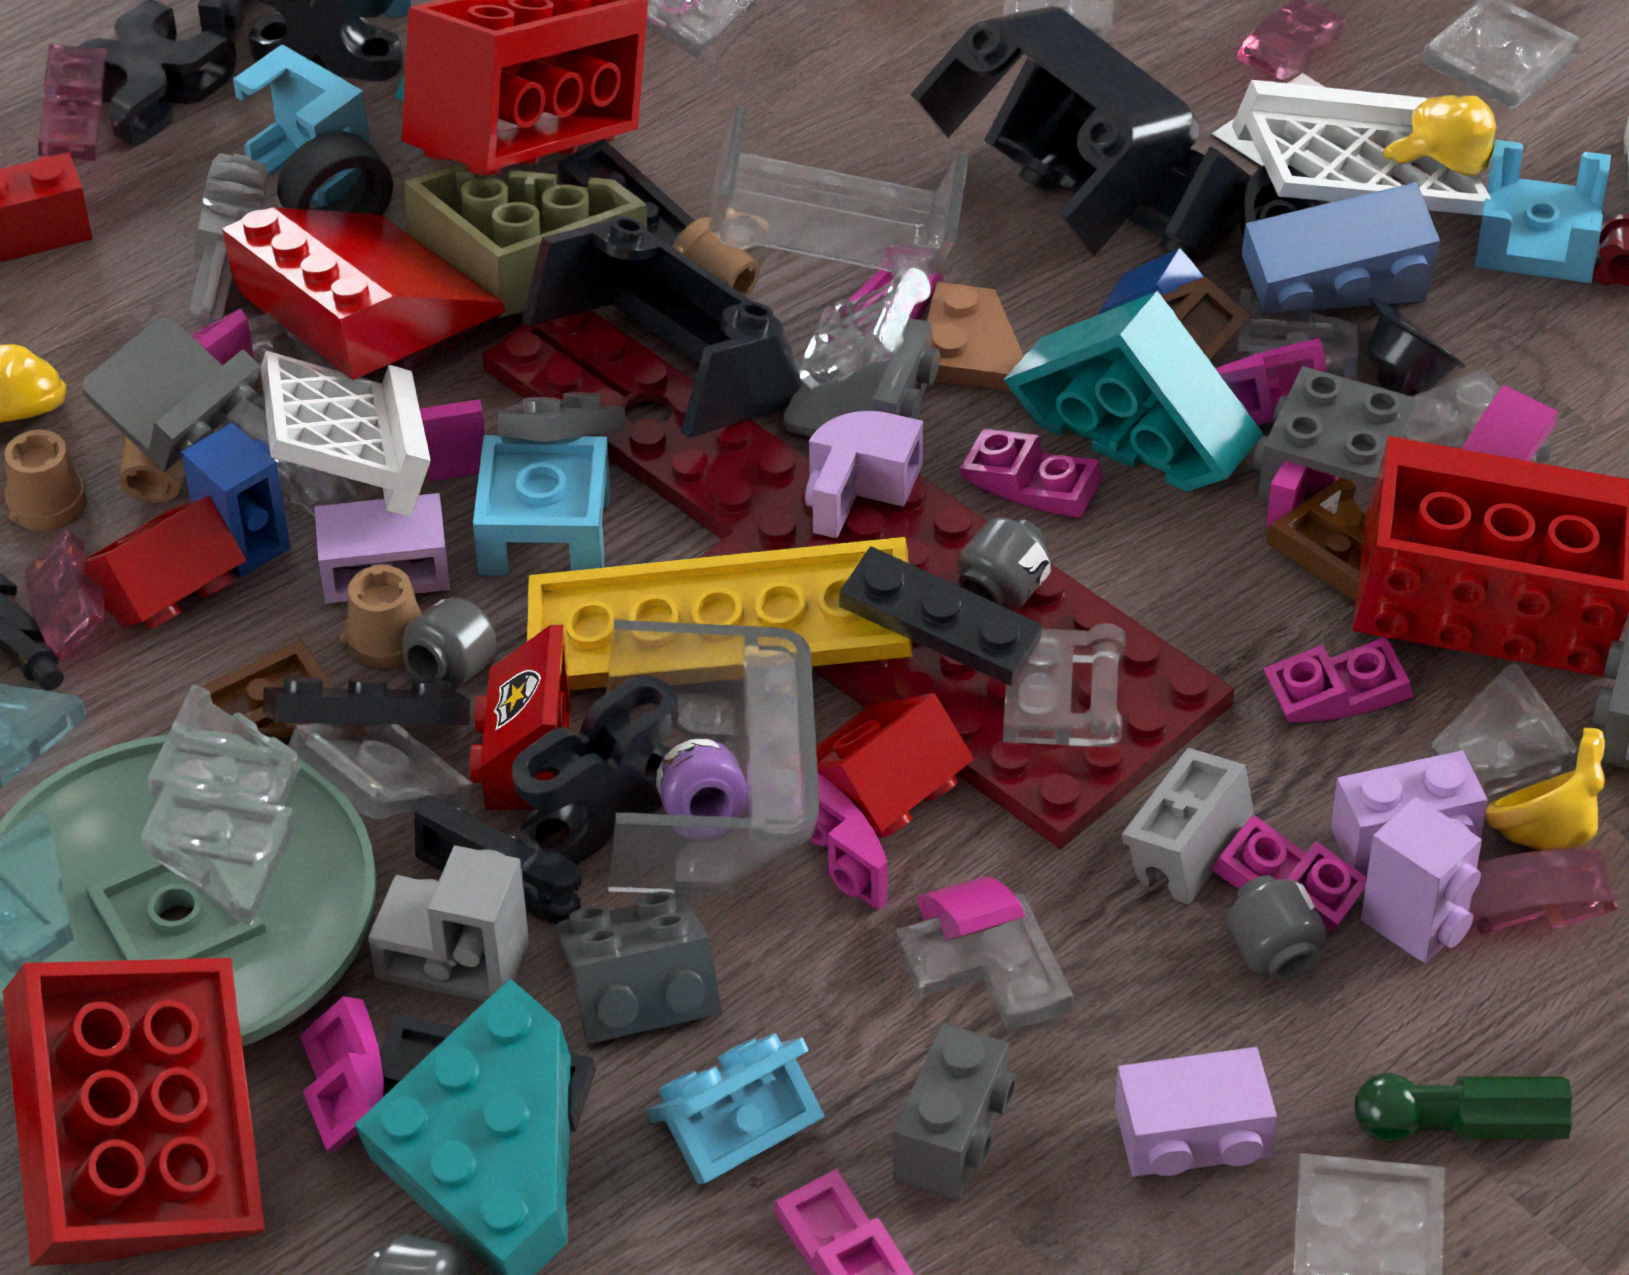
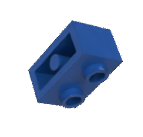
M232 422L181 451L190 500L193 501L210 495L247 560L231 569L240 579L291 549L277 462L271 457L269 448L262 440L258 438L252 440Z

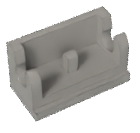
M1186 749L1122 833L1123 844L1130 847L1135 874L1143 885L1148 886L1153 880L1156 872L1153 867H1156L1168 877L1169 883L1167 886L1173 899L1191 904L1213 874L1211 869L1252 814L1254 815L1246 765L1195 749Z

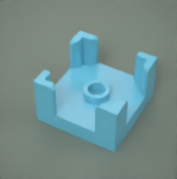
M284 45L279 46L233 78L236 98L241 101L270 83L276 122L250 139L244 146L245 156L264 163L268 176L285 165L287 159L303 143L323 133L336 131L359 134L370 143L363 91ZM353 168L336 173L334 178L316 190L310 203L316 207L330 205L343 198L354 187L360 176L361 169Z
M1495 139L1487 188L1491 199L1485 198L1475 267L1591 283L1601 232L1602 208L1611 155L1584 152L1581 155L1576 186L1520 179L1519 172L1523 145L1518 142Z
M484 435L473 518L479 576H507L509 574L507 542L569 543L571 571L604 568L602 516L603 508H609L611 493L607 437L583 436L541 442L498 435Z

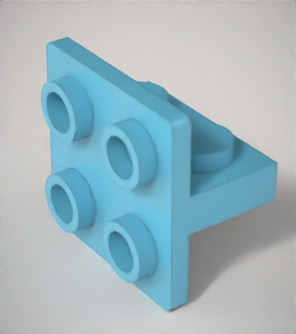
M776 1033L758 1041L755 1038L750 1039L717 1057L722 1066L720 1070L713 1066L698 1074L696 1071H692L665 1084L658 1089L663 1101L645 1110L651 1123L666 1121L697 1184L711 1181L825 1117L796 1060L797 1057L809 1051L804 1039L798 1038L780 1042Z

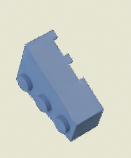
M1413 182L1246 223L1242 257L1263 313L1372 305L1369 301L1370 298H1376L1386 304L1423 302L1427 299L1440 240L1418 183Z

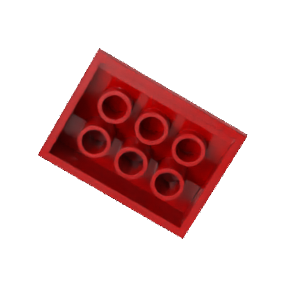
M272 207L252 211L246 214L241 221L222 228L234 289L351 380L360 378L505 312L503 301L382 215Z
M198 958L24 963L3 990L31 1267L106 1262L263 1233L265 1231L232 959Z

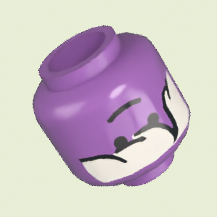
M690 739L680 743L664 756L657 770L656 788L667 816L684 832L695 836H710L725 831L740 819L747 805L748 786L735 755L721 743L710 739Z

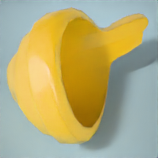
M1446 95L1428 98L1418 105L1412 113L1413 132L1408 137L1391 143L1383 150V155L1386 159L1395 160L1399 164H1406L1421 157L1429 156L1453 171L1465 176L1474 177L1483 173L1489 167V160L1493 155L1495 117L1489 106L1478 96L1457 97Z
M0 344V423L39 416L56 409L64 403L67 393L66 383L47 361L36 356L26 347L17 344Z
M1584 728L1576 770L1515 791L1490 803L1485 813L1488 826L1499 830L1512 843L1532 848L1550 857L1563 856L1589 843L1597 834V794L1604 788L1605 783L1604 773L1601 768V760L1605 749L1603 732L1595 728Z

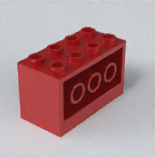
M436 0L410 6L408 8L401 141L424 149L425 156L429 158L455 160L466 164L467 170L471 173L496 175L501 173L502 167L516 163L535 164L540 161L541 156L552 153H574L580 145L591 142L597 143L603 139L609 143L615 140L616 135L637 130L648 0Z
M1388 436L1364 521V536L1359 566L1360 582L1356 594L1353 631L1604 677L1612 639L1619 641L1629 614V479Z

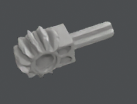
M219 153L212 160L208 173L193 258L200 259L201 261L189 307L190 318L199 321V325L203 327L224 317L233 280L222 228L241 221L246 214L252 211L262 209L268 171L264 163L252 160L249 156L234 153V155Z

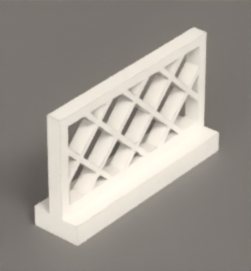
M1251 80L1232 124L1238 140L1254 142L1278 196L1336 202L1401 186L1402 184L1390 178L1394 175L1407 184L1417 182L1427 209L1430 211L1482 215L1485 198L1491 199L1479 174L1474 177L1462 175L1429 156L1413 161L1433 173L1432 176H1429L1409 163L1399 164L1395 160H1388L1384 157L1383 150L1388 145L1401 138L1408 137L1413 132L1412 113L1418 105L1428 98ZM1309 150L1330 164L1326 166L1304 153V151ZM1356 156H1362L1363 158L1382 168V170H1376L1375 168L1356 158ZM1287 166L1294 167L1310 178L1292 176ZM1342 170L1362 183L1353 182L1338 172ZM1445 180L1463 192H1456L1441 182Z
M266 351L260 368L271 457L382 487L387 511L411 517L431 461L412 371L388 365L382 383L361 377L351 380L340 371Z

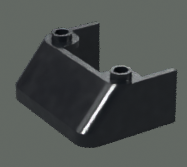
M1043 7L982 20L965 32L910 95L939 131L949 138L1023 54L1067 85L1076 96L1095 110L1079 130L1077 147L1084 160L1096 171L1058 214L1083 246L1095 256L1194 145L1199 131L1198 121L1184 101L1061 8Z
M1027 58L984 142L1022 166L1018 174L1019 178L1046 192L1054 183L1076 194L1096 171L1084 160L1077 147L1079 130L1095 110L1076 96L1067 85L1039 64ZM1211 146L1205 155L1190 148L1127 220L1161 236L1162 239L1158 246L1169 253L1180 248L1189 259H1191L1193 253L1205 257L1240 224L1247 182L1252 176L1222 152Z
M617 216L612 218L611 221L542 237L522 322L531 327L613 304L699 363L681 433L688 438L787 408L792 396L802 387L804 374L779 319L774 316L773 311L762 303L751 301L648 232L642 222L631 217Z

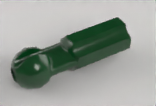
M1387 1072L1374 1075L1361 1085L1355 1096V1118L1361 1130L1374 1139L1387 1143L1405 1140L1416 1130H1454L1461 1139H1569L1572 1127V1093L1569 1079H1565L1564 1076H1458L1453 1085H1416L1402 1075Z

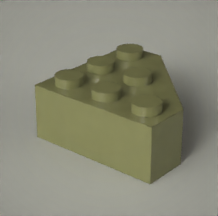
M451 165L404 182L407 233L503 301L505 312L497 315L500 318L507 315H517L525 310L542 237L611 221L612 218L617 216L634 218L642 222L647 230V204L612 179L590 178L588 187L556 184V174L511 170L508 180L477 177V174L467 170V166Z

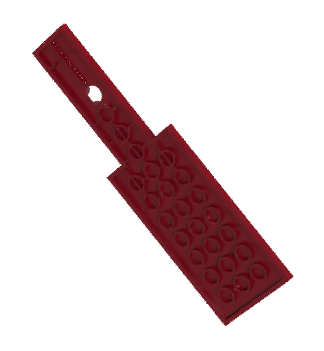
M592 310L531 327L524 324L482 353L484 371L522 398L550 397L563 400L564 393L588 392L600 394V404L625 407L624 431L591 435L590 437H607L609 460L721 539L720 542L698 558L905 537L909 564L959 586L958 579L960 575L958 574L957 558L964 547L988 521L918 474L904 507L856 496L837 538L813 533V507L805 503V493L810 477L809 459L751 419L695 437L688 438L681 433L694 380ZM645 401L663 403L672 411L671 416L663 423L653 418H644L633 423L626 417V413L635 404ZM1052 564L1051 572L1020 609L1014 610V612L1042 624L1043 627L1039 644L1012 686L912 641L913 657L809 667L864 708L869 704L935 693L974 758L973 761L956 774L1060 850L1233 705L1235 690L1234 687Z

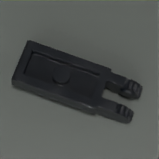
M429 794L414 808L416 858L443 871L454 845L480 851L494 850L505 856L520 859L526 912L542 920H549V924H557L568 920L572 912L581 909V898H578V893L574 892H578V887H581L582 870L579 869V864L574 863V860L568 861L566 856L558 852L538 854V850L528 846L518 837L507 835L472 817L465 810L452 807Z

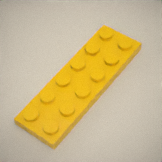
M905 537L529 575L527 641L549 625L564 626L569 690L619 686L627 680L641 675L653 676L663 681L913 657L912 640L839 607L840 590L869 547L872 546L909 563Z

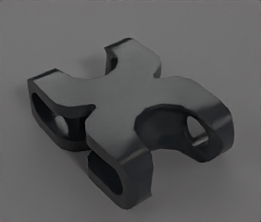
M145 0L116 20L114 30L117 40L103 38L87 40L61 58L51 71L50 94L55 102L75 112H82L99 103L110 102L109 113L113 134L129 144L139 145L171 124L174 115L170 102L182 104L198 103L223 86L235 72L236 48L231 40L210 30L187 40H176L177 29L173 9L158 0ZM87 73L85 76H83L80 80H78V81L74 84V82H75L82 74Z
M256 0L272 6L279 12L266 13L258 19L249 32L250 52L256 61L261 60L279 46L284 45L310 61L314 55L320 56L328 70L339 77L373 82L390 79L403 66V49L397 34L372 25L365 19L379 17L385 13L393 0Z
M641 675L631 678L594 702L586 712L578 734L574 735L566 727L555 728L523 750L512 764L514 790L520 798L536 809L522 822L520 839L528 846L538 850V854L558 852L566 856L568 861L574 860L575 864H579L605 846L612 837L618 818L621 815H625L632 822L640 821L662 807L663 803L656 788L657 777L646 778L645 770H658L664 756L671 750L661 742L675 730L678 724V698L675 690L663 680L653 676ZM652 703L659 706L634 722L629 718L630 712L639 705ZM540 772H553L554 778L551 780H538L533 777ZM565 826L570 831L568 838L559 845L547 847L539 844L543 839L550 837Z

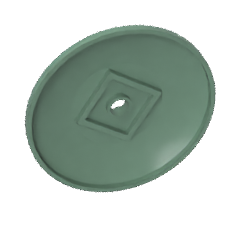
M184 733L141 738L92 753L65 766L26 793L0 820L1 1008L5 1011L3 990L24 963L231 958L242 1047L259 1041L282 1029L307 1012L333 988L354 961L366 938L373 918L376 900V870L372 845L361 817L344 792L314 766L287 751L242 737L221 734ZM174 906L193 909L187 917L181 920L167 921L160 918V915L165 910Z

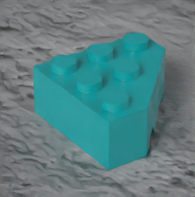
M1158 291L1041 337L1004 379L1005 383L1039 427L1059 436L1068 429L1091 439V450L1134 468L1141 461L1166 472L1165 483L1186 492L1228 479L1263 435V432L1248 414L1243 404L1237 399L1211 364L1209 358L1202 352Z
M510 978L354 1125L369 1158L494 1275H536L568 1244L566 1187L567 1176H569L570 1123L568 1120V1084H570L571 1056L560 1022Z

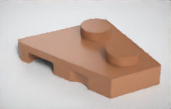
M937 282L926 321L932 323V348L940 350V362L935 382L1012 392L1004 379L1021 361L1024 355L995 289Z

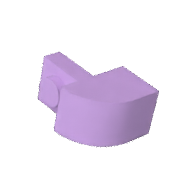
M858 411L833 418L816 430L809 440L810 477L805 493L806 505L813 507V533L837 538L856 496L904 507L923 465V421L880 411Z

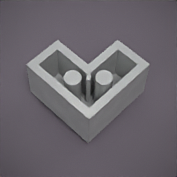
M454 845L439 881L433 879L419 880L395 875L368 937L375 979L481 1002L489 999L510 978L515 981L529 946L520 859L505 856L494 850L480 851Z

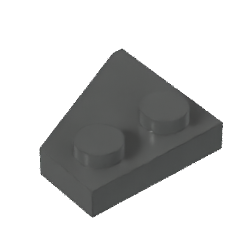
M588 392L564 393L563 400L550 397L524 398L523 401L498 411V436L548 442L624 431L625 407L600 404V394Z

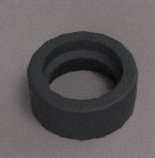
M336 131L323 133L303 143L287 159L279 174L277 195L282 208L378 214L383 216L392 199L394 182L388 166L370 143L359 134ZM361 169L360 176L354 187L343 198L327 206L309 207L317 188L329 177L342 170Z

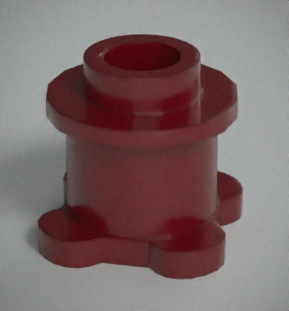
M1621 214L1611 217L1601 227L1599 254L1602 257V261L1594 269V279L1603 286H1609L1614 283L1629 285V214Z

